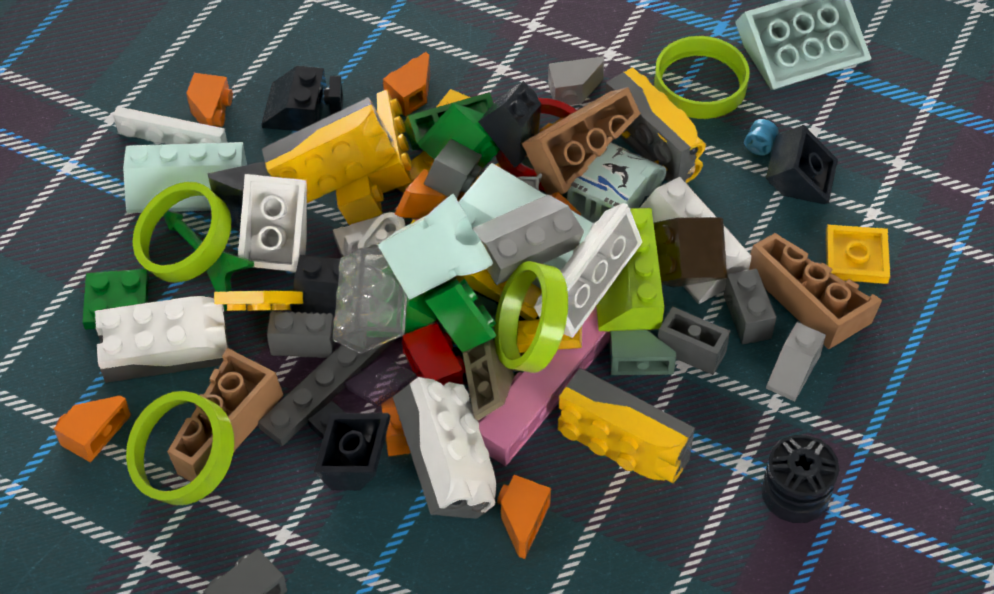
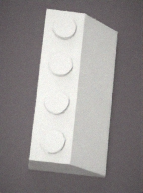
M681 177L656 188L640 207L652 208L653 222L673 218L716 217ZM724 226L727 274L749 270L752 256ZM726 279L683 287L700 304L724 291Z
M625 203L619 204L603 213L600 219L592 225L590 232L582 243L574 249L571 258L565 266L560 269L568 290V315L564 334L573 338L642 244V239L630 208ZM542 294L534 306L539 318L541 316Z

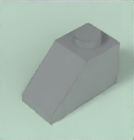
M604 57L550 63L548 66V85L552 99L568 105L582 104L603 80Z
M797 322L781 350L766 389L795 402L821 355L826 335Z

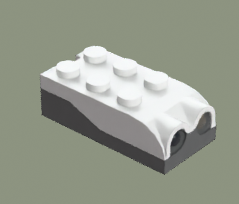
M184 297L95 311L96 330L100 339V344H97L98 364L105 383L220 366L223 362L222 355L226 348H229L223 304H214V298Z
M416 378L394 395L393 400L430 514L477 519L496 503L494 499L496 495V479L489 458V452L485 447L479 430V423L473 416L469 394L462 384L448 382L443 386L434 379Z

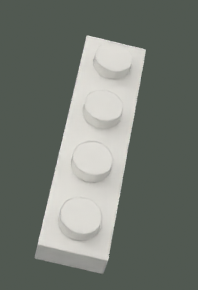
M117 107L113 114L118 134L127 137H137L165 144L227 143L224 128Z

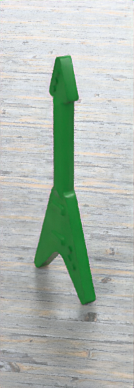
M168 210L163 215L169 230L177 231L197 250L203 241L182 220L183 214ZM223 251L217 261L206 270L215 291H232L231 275L234 272L253 267L254 261ZM223 305L224 310L227 311V305Z

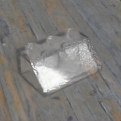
M360 248L342 257L339 264L333 340L361 354L404 335L407 295L379 248Z

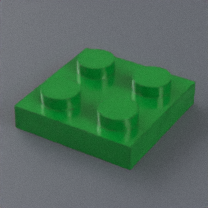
M147 269L86 273L82 322L85 330L96 329L95 311L148 303L149 274Z

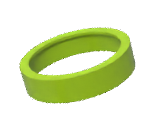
M708 36L686 37L669 44L659 54L656 61L654 87L658 91L663 92L668 100L678 109L683 110L687 117L697 119L716 118L732 112L744 100L749 81V66L743 54L736 47L723 40ZM690 56H706L725 63L734 71L739 81V90L733 95L718 101H693L672 92L664 84L662 77L666 69L677 60Z
M182 182L166 188L147 204L137 220L133 233V250L136 259L144 268L166 282H184L201 275L217 261L227 245L231 232L230 211L225 202L203 184ZM205 196L211 206L212 219L209 231L202 244L190 256L178 263L171 265L152 263L149 257V243L153 230L161 217L172 206L186 198Z
M527 261L520 264L507 280L498 303L495 318L497 325L494 328V332L497 335L494 337L496 352L500 362L506 368L536 373L544 369L557 352L564 334L568 315L567 285L563 274L558 268ZM538 277L542 292L540 321L531 345L520 357L517 347L520 310L529 287L535 278Z
M176 391L157 398L139 415L128 438L126 462L133 483L145 495L171 505H188L203 499L220 484L230 467L234 452V432L231 422L219 405L192 392ZM183 403H195L203 409L211 423L213 442L209 459L200 474L186 486L172 491L154 489L147 479L144 467V453L148 437L158 420L169 410Z

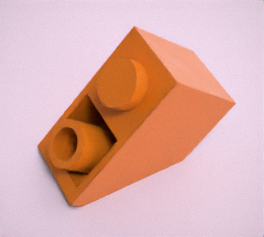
M425 52L417 58L411 59L407 64L383 78V89L388 90L392 99H398L405 117L427 103L430 81L429 54Z
M194 73L186 93L190 112L200 124L223 127L226 107L231 105L233 99V91L229 89L227 77Z

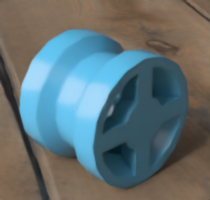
M755 120L744 140L746 148L756 155L769 154L773 148L776 136L779 135L778 127L769 120Z

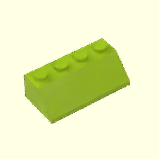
M630 208L642 239V244L596 305L599 332L660 329L662 325L664 300L652 208Z

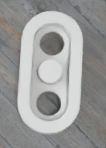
M389 212L380 215L358 243L359 256L363 262L376 265L386 260L378 244L405 227L403 217Z

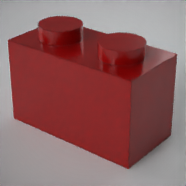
M437 322L402 335L403 353L416 378L434 379L443 386L448 382L463 385V374L466 373L464 362L459 355H454L452 341L448 333H442Z

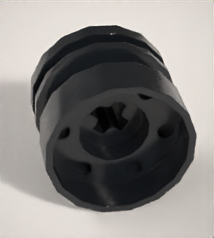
M809 435L786 437L781 439L772 448L761 488L762 498L773 514L791 523H808L818 519L827 510L840 471L838 458L832 448L821 439Z

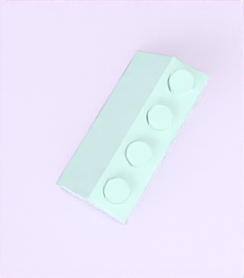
M243 142L126 146L123 171L127 213H142L147 204L156 195L178 183L197 182L211 190L207 173L247 165ZM193 196L178 202L169 210L174 212L211 211V206L205 196Z

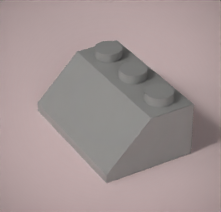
M545 195L472 228L479 236L493 261V264L487 270L496 285L507 281L515 269L524 262L532 261L544 264L574 250L580 244L584 233L570 207L550 195Z

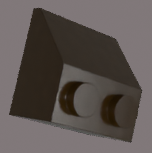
M689 217L653 222L662 285L675 288L727 278L723 218Z

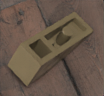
M493 339L463 352L473 416L477 421L505 404L514 379L513 369L506 368L500 362Z

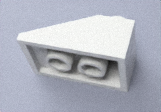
M245 174L238 256L254 261L253 267L296 272L300 255H305L307 180Z

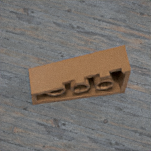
M628 87L608 92L522 143L537 176L540 173L542 174L540 182L546 195H551L555 192L560 194L566 193L575 179L582 176L594 159L600 157L607 150L606 147L613 139L618 138L641 114Z
M776 233L753 245L750 253L752 257L749 270H758L764 288L803 325L825 334L824 345L828 349L872 324L882 299L874 294L870 297L858 290V284L850 279L845 282L831 273L832 268L824 263H814L807 258L808 253Z
M226 348L222 355V364L219 369H214L209 378L210 385L204 395L200 394V396L216 403L227 414L234 432L235 451L255 429L258 421L284 395L276 372ZM196 404V409L191 418H186L167 451L177 474L190 482L200 474L206 465L213 442L210 420L203 409Z

